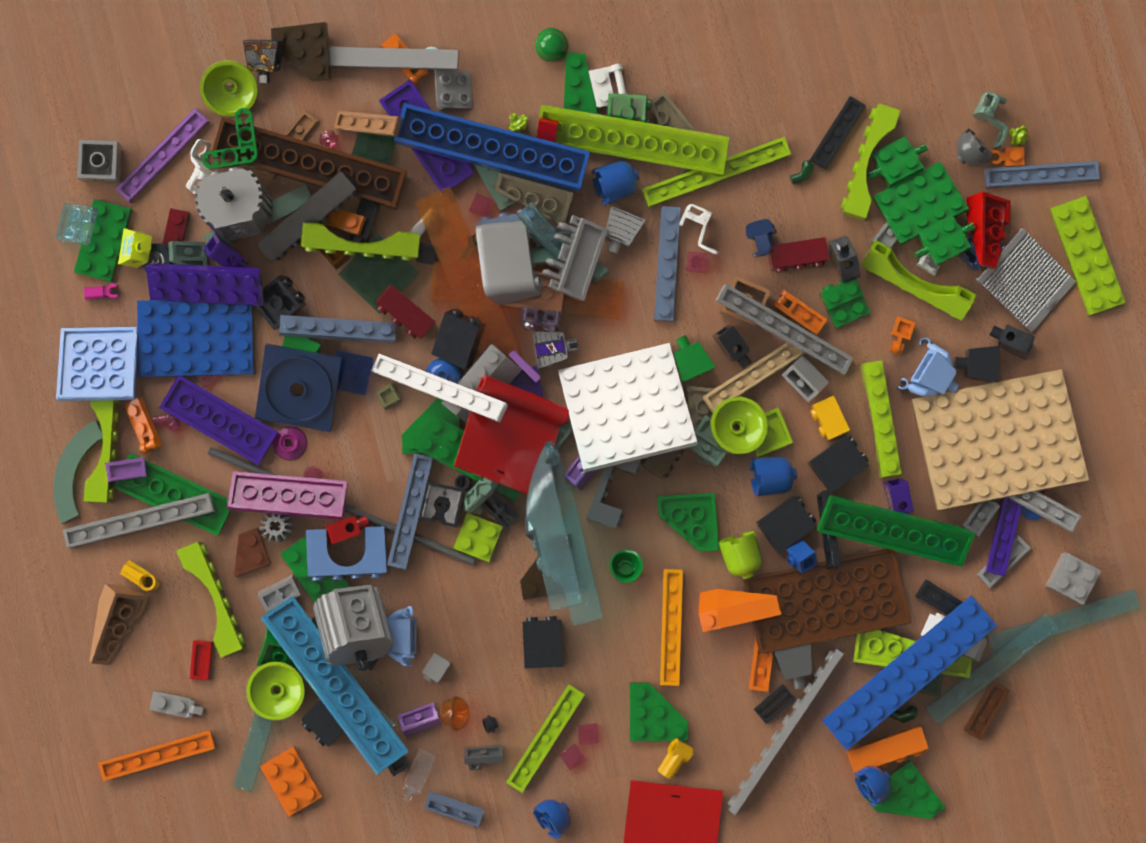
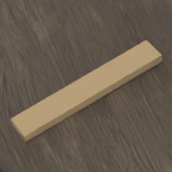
M785 343L704 395L702 399L711 413H713L716 407L724 400L739 397L805 353L789 343Z

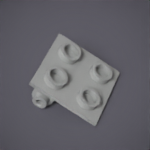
M435 70L437 108L439 110H446V108L472 109L470 71Z

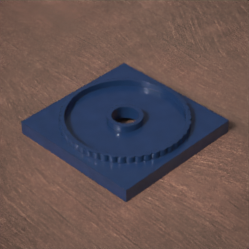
M266 343L255 419L331 432L342 357ZM300 383L304 387V393L302 395H295L291 391V385Z

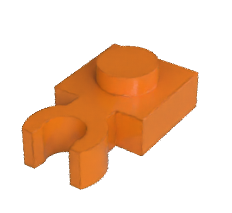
M1024 147L1003 148L1004 153L999 150L991 151L992 155L998 156V160L991 161V165H998L1004 162V167L1025 166Z

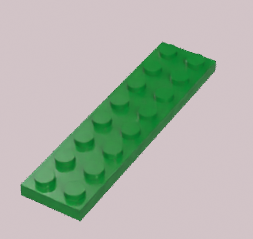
M832 495L828 498L817 527L820 533L960 567L963 566L976 535L966 528Z

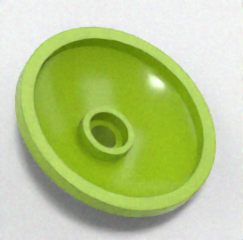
M224 60L212 64L204 72L200 82V93L204 103L213 112L223 116H235L238 109H250L253 106L257 97L258 86L255 76L245 65L236 61ZM232 82L234 86L229 87L227 83Z
M732 397L724 400L716 407L711 417L710 428L715 442L722 449L733 454H747L757 449L763 443L767 434L768 423L764 411L756 402L745 397ZM734 424L738 425V431L733 429Z
M269 662L261 665L252 673L247 683L246 694L251 708L259 716L269 720H282L290 717L300 708L305 696V685L300 673L291 665L283 662ZM276 686L281 689L279 694L274 692Z

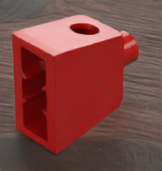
M351 516L323 526L326 529L329 545L360 535L361 529L370 527L366 516L358 519L355 516ZM350 524L352 530L347 532L345 526Z

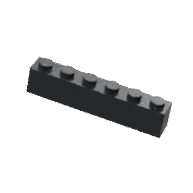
M343 169L256 245L271 262L275 259L279 261L287 254L285 251L287 248L291 247L293 249L301 242L299 238L302 236L303 222L324 223L329 218L327 214L332 210L334 212L339 210L343 206L341 202L346 198L348 200L353 198L358 193L356 189L360 186Z

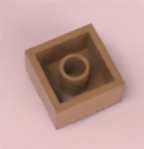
M735 276L731 284L733 288L764 306L771 290L738 276ZM724 305L722 306L719 314L752 328L756 327V324Z

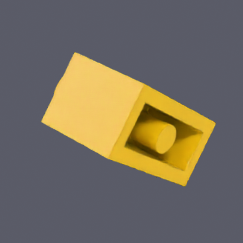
M834 395L811 406L812 410H810L814 421L818 420L820 425L818 430L822 438H826L828 441L850 430Z

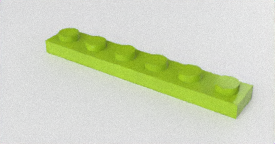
M568 684L506 781L507 784L523 793L583 699L584 693Z

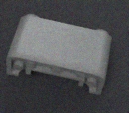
M528 220L488 223L476 226L484 292L490 300L499 306L542 295L541 288L543 283L540 276L537 277L533 272L529 239L533 238L535 228L533 223Z

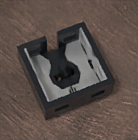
M427 481L418 519L434 523L436 519L441 521L440 524L457 528L465 490Z

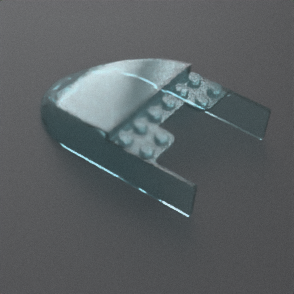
M548 441L538 457L529 484L525 515L526 536L532 540L534 551L538 552L539 559H536L539 571L542 570L551 610L556 611L569 607L572 623L576 626L602 619L603 614L571 484H566L564 475L567 472L563 461L559 458L557 447L552 441Z

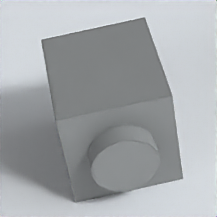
M435 652L422 671L425 674L423 678L431 683H434V681L438 683L452 662Z

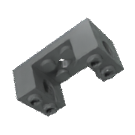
M638 459L604 468L586 519L616 529V526H621L624 515L621 514L622 510L603 504L601 500L605 501L608 494L607 482L611 483L615 471L612 468L635 475L636 472L641 471L643 460Z

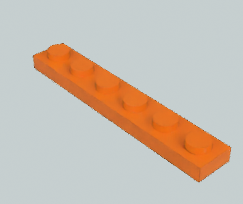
M208 730L98 762L102 780L106 781L216 749L212 731Z

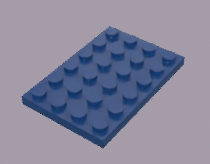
M161 300L137 301L139 378L177 377L178 375L254 374L253 305Z

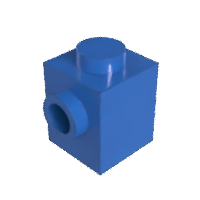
M802 539L786 549L788 555L786 558L787 562L801 574L818 565L815 551Z

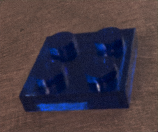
M336 350L335 356L342 357L337 390L366 396L374 358Z

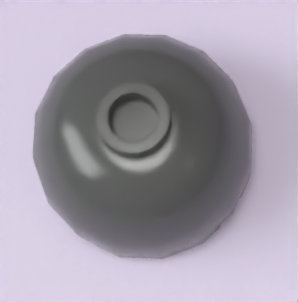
M968 128L960 135L956 142V149L959 153L956 156L962 164L968 163L970 166L975 167L982 166L992 159L993 156H991V152L981 139L974 137L976 134Z

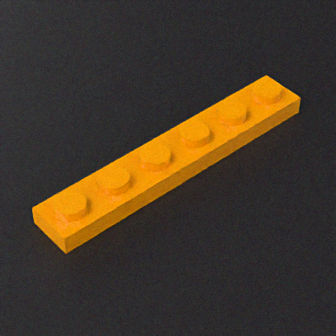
M663 569L660 685L679 686L682 569Z

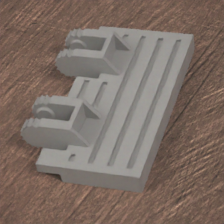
M572 215L570 223L577 226L576 228L562 222L558 224L560 229L571 233L570 238L562 234H555L554 236L556 240L563 242L558 259L564 261L565 264L547 258L546 263L558 268L559 272L557 274L545 269L542 274L551 278L549 288L577 300L585 301L608 229L584 218Z

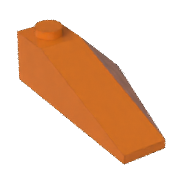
M720 588L700 592L699 617L703 632L782 615L778 595Z

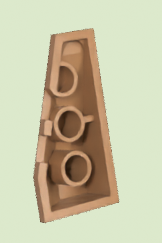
M105 583L98 603L90 663L108 665L121 646L120 642L125 634L130 633L132 630L130 627L136 619L139 620L143 614L148 600L147 595L122 585Z

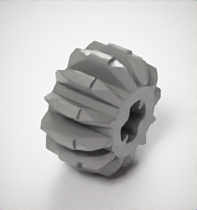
M266 513L265 517L268 520L261 519L260 521L266 524L260 527V530H266L262 536L265 538L270 535V542L276 538V542L279 543L281 541L280 536L284 540L288 538L285 532L292 533V530L287 529V526L293 525L292 522L286 523L290 518L289 515L282 518V514H278V516L277 514H272L271 517L270 514ZM273 522H280L281 526H278L280 527L279 531L272 529L274 527L272 525Z

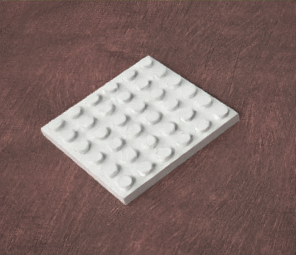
M670 343L558 370L584 473L697 445V439Z

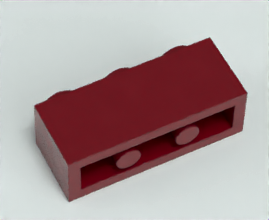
M825 237L771 245L774 253L768 255L770 270H776V273L787 272V268L793 267L795 270H802L806 268V265L812 264L813 267H821L829 260Z
M390 284L375 301L378 304L377 309L384 315L387 312L392 315V321L399 327L403 324L408 329L406 332L414 339L416 337L422 339L436 322Z

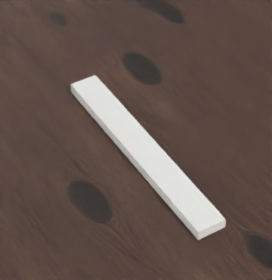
M381 354L378 355L371 370L373 373L497 422L501 421L508 406L505 402Z

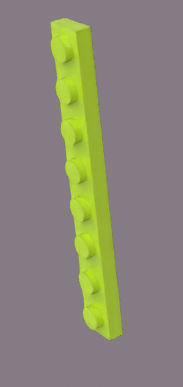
M785 137L727 157L724 175L692 170L642 189L649 208L791 156V152Z

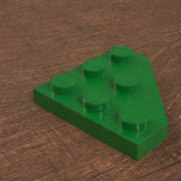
M437 398L402 434V454H424L414 449L413 446L430 414L460 428L459 417L442 404V399Z
M715 493L657 497L658 516L699 552L719 550Z
M630 682V741H673L674 739L688 741V721L649 682Z
M910 760L889 775L891 778V788L888 798L875 807L872 806L877 812L931 819L946 808Z

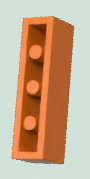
M917 725L846 750L852 771L855 773L867 766H875L880 769L885 768L889 762L894 760L896 763L907 760L906 756L912 754L914 757L920 756L925 753L924 750L929 748L921 726Z

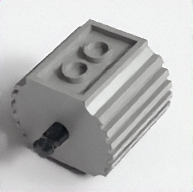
M234 167L230 168L228 172L221 173L216 171L210 173V176H205L202 181L197 183L196 187L198 190H195V195L197 196L195 198L196 209L200 212L199 215L203 221L226 241L264 234V228L271 224L272 220L270 217L273 216L271 211L273 209L272 199L267 189L251 170L246 171L243 168Z
M370 584L334 589L332 592L322 595V598H318L317 602L314 603L313 610L328 665L339 666L360 663L358 669L365 671L370 667L369 663H366L367 661L382 658L385 656L384 654H388L392 650L394 643L378 587H372Z

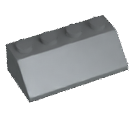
M491 344L459 381L458 385L477 391L483 375H488L511 384L522 369ZM442 401L444 406L467 423L470 414L469 410L447 401Z

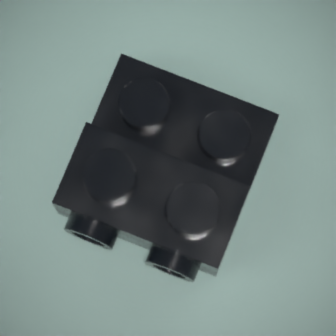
M284 275L277 276L263 289V305H255L274 330L280 327V315L294 316L306 305L304 302L305 296L300 291L296 292L292 287L293 281L288 276L284 277Z

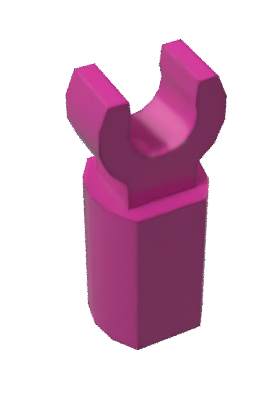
M110 284L106 288L105 286L84 287L85 300L105 299L106 296L117 299L119 295H112L111 290L118 288V285Z

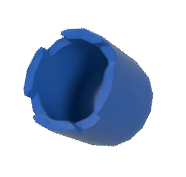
M618 161L592 169L591 171L596 177L592 179L597 196H602L603 201L601 203L604 206L629 197L637 190L638 171L633 169L627 162Z
M784 457L751 459L750 471H754V479H751V486L756 497L781 494L791 490L794 480L797 479L796 468L792 467L788 459Z

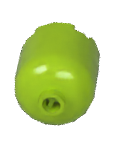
M755 531L742 533L743 537L736 539L733 535L719 542L726 567L733 576H742L743 579L751 578L754 576V572L758 571L762 566V556Z

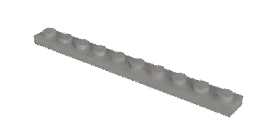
M838 649L828 652L824 659L826 663L823 667H818L814 673L816 678L812 683L809 682L803 690L804 696L802 699L798 698L792 706L794 709L792 714H787L781 724L784 726L780 731L776 730L771 737L773 742L769 748L766 746L761 752L760 756L762 758L759 763L755 762L749 770L751 773L747 780L744 778L738 787L740 791L737 796L733 795L728 801V810L731 813L737 814L844 653Z

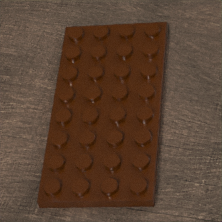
M882 549L840 558L841 566L831 570L827 569L826 561L819 562L818 565L804 574H801L796 568H790L743 579L746 592L778 595L782 615L752 621L759 654L911 623L895 551Z

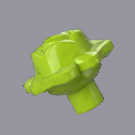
M513 113L510 115L509 119L512 122L508 128L509 130L520 133L527 128L529 118L525 114L517 116Z
M1022 125L1020 128L1010 129L1009 135L1012 136L1011 144L1014 147H1017L1019 144L1024 145L1028 140L1029 134L1027 133L1028 128Z

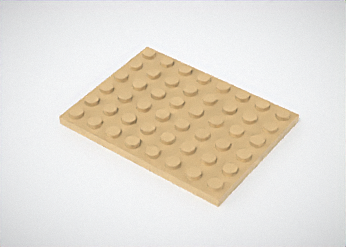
M1062 369L1000 381L998 383L959 389L954 393L949 391L944 394L924 396L911 400L937 511L1089 481Z

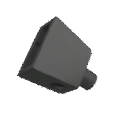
M811 644L774 651L775 659L784 680L792 679L794 689L805 688L804 676L812 675Z

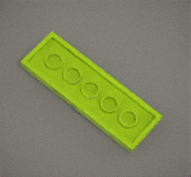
M1087 196L1050 208L1049 211L1088 316L1126 303Z

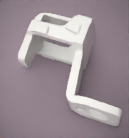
M201 139L196 140L190 152L191 161L196 167L186 187L194 194L195 190H198L194 185L196 180H203L205 176H210V173L213 172L202 163L203 155L209 152L212 144ZM205 145L204 151L197 156V148Z
M689 204L679 225L683 226L686 218L702 224L703 227L698 240V246L718 255L719 251L702 244L706 227L713 212L697 205ZM695 207L703 211V213L697 215L691 212L690 209Z

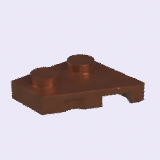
M258 528L239 534L234 570L235 577L271 564Z

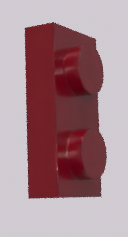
M170 208L162 244L168 246V242L171 241L184 242L190 216L189 212Z

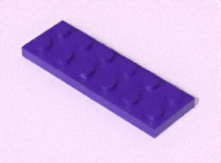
M408 80L379 100L388 116L400 117L404 103L431 110L411 80ZM412 149L443 195L474 175L473 170L466 162Z
M153 263L146 265L150 300L260 306L264 303L260 268Z
M180 375L177 376L159 407L257 465H260L279 433Z

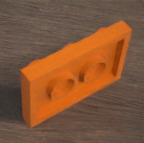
M294 746L260 766L288 817L323 797Z

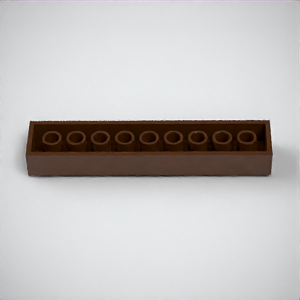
M222 117L212 151L239 147L235 120ZM244 123V126H240V128L251 127V125ZM255 127L259 154L258 160L253 164L244 166L320 188L345 169L360 186L356 189L358 193L354 198L367 200L397 210L408 174L406 170ZM244 131L241 135L242 140L249 141L252 138V133ZM248 150L247 154L241 155L240 151H238L239 162L242 161L241 157H247L250 160L254 153ZM234 153L226 154L225 160L235 161L236 156Z

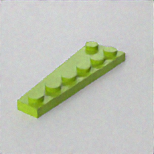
M881 630L857 634L853 662L887 666L916 641ZM961 656L941 674L970 678L972 658Z

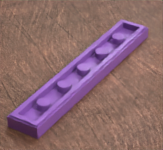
M195 108L134 169L116 190L131 203L210 121Z

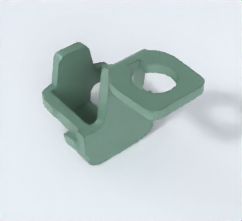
M985 92L981 96L972 116L981 121H987L1000 130L993 148L997 149L1003 146L1008 134V127L993 116L998 104H1005L1007 99L992 92Z

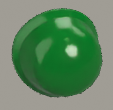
M547 28L537 36L535 49L538 56L543 60L557 61L566 55L568 41L560 30Z
M621 550L613 554L610 559L609 568L617 581L632 583L641 575L643 561L635 551Z

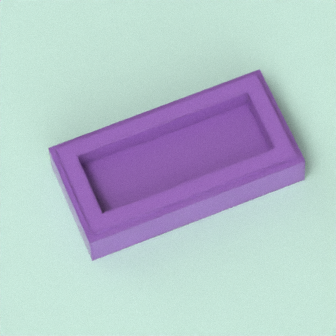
M515 350L508 354L535 382L540 379L541 376Z
M144 457L105 463L108 482L147 477Z

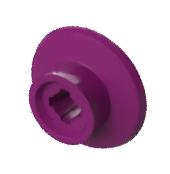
M294 426L281 428L273 441L275 453L284 460L298 459L307 448L305 434ZM292 439L293 446L286 447V440Z

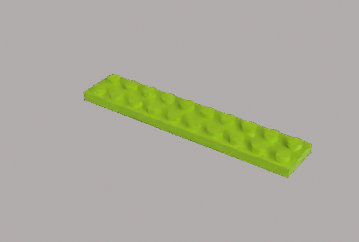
M541 105L539 119L546 118L559 121L556 143L599 154L724 175L730 137Z

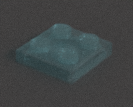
M64 203L55 240L89 246L98 209Z

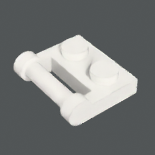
M621 63L589 71L597 109L608 107V93H613L609 77L610 73L615 74L618 92L620 94H627Z

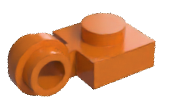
M899 316L896 317L891 336L897 337V341L893 340L890 346V351L893 354L902 353L904 348L902 339L910 341L916 322Z

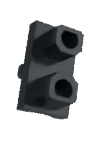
M496 492L481 505L506 530L520 516Z

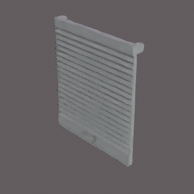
M1020 228L1016 236L1002 250L996 269L987 268L979 278H976V281L982 284L1031 333L1076 282L1024 228Z

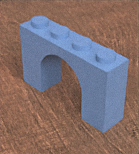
M384 526L364 528V556L359 563L349 567L337 565L329 557L326 529L306 530L308 578H312V581H324V577H332V580H343L344 576H351V579H363L365 575H370L371 578H382V575L387 573Z

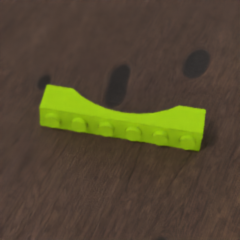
M880 103L876 108H872L869 116L872 122L870 126H866L863 135L866 137L864 144L861 143L858 154L861 156L859 162L855 161L852 169L855 175L853 180L849 179L846 188L849 193L847 198L844 197L840 208L843 209V215L861 221L866 219L872 201L866 182L868 160L877 143L895 129L900 110Z
M303 222L301 246L305 247V251L317 252V249H325V253H336V250L344 251L346 255H355V252H361L363 256L367 257L382 254V258L393 259L394 256H401L402 260H413V257L418 258L420 234L398 231L391 237L381 241L357 243L336 236L323 224Z
M877 240L873 242L861 264L867 271L877 274L884 280L899 286L902 290L910 292L917 298L932 304L935 308L941 309L961 321L971 308L976 294L959 285H937L918 278L900 263L892 248Z
M880 360L863 363L860 367L872 418L879 478L901 475L883 362Z
M120 400L90 401V406L95 411L101 425L103 447L97 467L85 481V502L111 503V499L114 498V488H112V482H108L105 463L116 461L117 450L114 449V444L118 440V430L115 429L116 423L119 422L117 403H120Z
M196 542L177 550L183 568L199 578L208 588L213 598L217 615L216 632L213 641L220 658L244 649L243 644L246 643L242 633H238L236 628L238 626L237 619L234 615L231 616L230 602L227 597H223L221 591L224 589L219 579L216 580L214 575L216 569L213 562L208 561L206 555L209 552L206 545Z

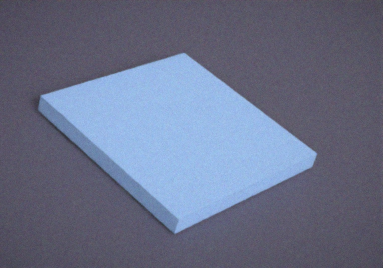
M137 327L61 328L56 400H135L138 351Z

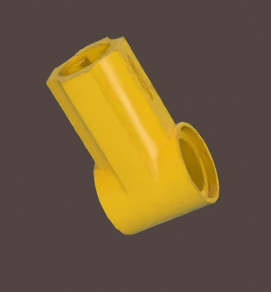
M131 560L123 566L120 573L145 591H155L160 585V580L156 575L151 574ZM151 577L153 579V585L148 588L145 584V581L147 578Z
M674 739L668 747V754L658 768V772L668 779H673L683 762H688L692 757L693 748L678 739Z

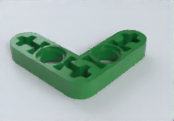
M240 108L235 113L239 147L206 152L202 157V163L206 168L215 170L249 165L258 160L259 154L254 119L249 109ZM243 112H245L246 115H249V117L246 118V124H251V127L240 128V126H244L243 120L239 119V117L242 116ZM244 131L252 133V138L249 141L242 140L241 135ZM248 150L254 153L250 160L247 157H241L242 161L239 162L238 151H240L241 155L247 154ZM230 152L236 156L235 161L232 163H228L225 160L226 154ZM219 154H221L223 164H220V161H214L213 165H210L206 160L210 159L209 156H212L214 159L220 158Z

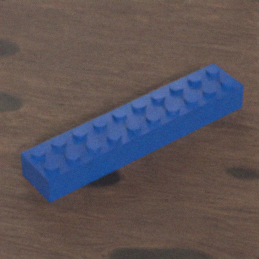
M406 103L403 105L398 137L394 138L397 145L496 171L502 170L576 192L581 191L590 157L589 151Z
M971 595L822 720L823 723L846 750L851 749L999 625L976 598Z

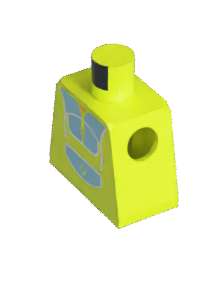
M124 229L118 264L133 268L146 264L149 260L152 236L143 232Z

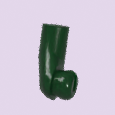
M805 160L802 163L800 173L790 175L792 185L809 180L814 171V165L810 160Z
M911 705L903 712L896 710L889 717L905 723L915 719L918 710L915 706Z

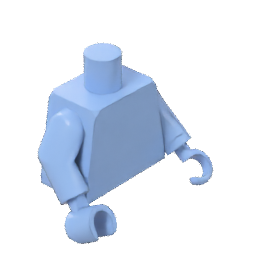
M922 338L919 344L922 346L923 341H928L927 348L929 350L910 379L912 384H909L905 378H902L900 381L906 382V386L903 388L897 386L898 389L901 391L909 389V392L920 396H935L937 393L944 394L946 390L954 393L959 385L953 381L956 370L953 368L950 354L936 344H931L929 338Z
M412 606L397 610L387 617L394 643L392 650L387 655L401 663L402 666L413 667L410 664V659L414 658L413 654H416L417 617L408 618L414 615Z

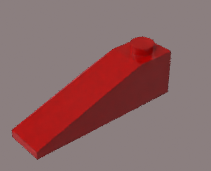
M980 192L967 197L969 210L966 212L968 223L972 222L975 226V230L971 231L979 265L996 269L1002 250L1000 247L1001 241L1006 236L1004 232L1005 227L1010 222L1011 201L986 192Z

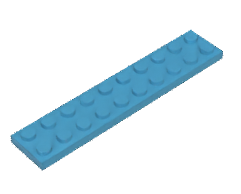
M293 596L262 616L261 620L376 775L409 752L346 666L328 665L319 630Z

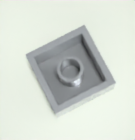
M79 140L77 178L82 182L120 183L122 145L118 141Z
M1067 552L1062 553L1044 587L1078 605H1084L1101 570Z

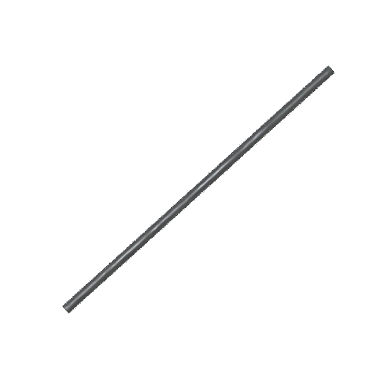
M212 447L208 451L209 455L251 473L276 475ZM345 504L344 512L358 518L366 516L368 522L379 527L384 526V529L395 533L397 525ZM415 533L413 541L473 565L475 558Z

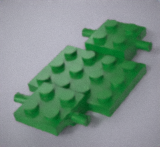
M906 136L873 152L871 155L877 168L867 173L869 179L872 180L881 175L888 186L884 191L874 195L873 200L900 246L918 237L923 248L914 252L916 259L918 260L928 255L933 259L936 266H939L971 249L966 234L975 230V226L971 222L961 227L956 222L955 218L967 212L969 208L941 161L924 169L919 160V155L928 151L926 144L924 143L914 148L910 145Z

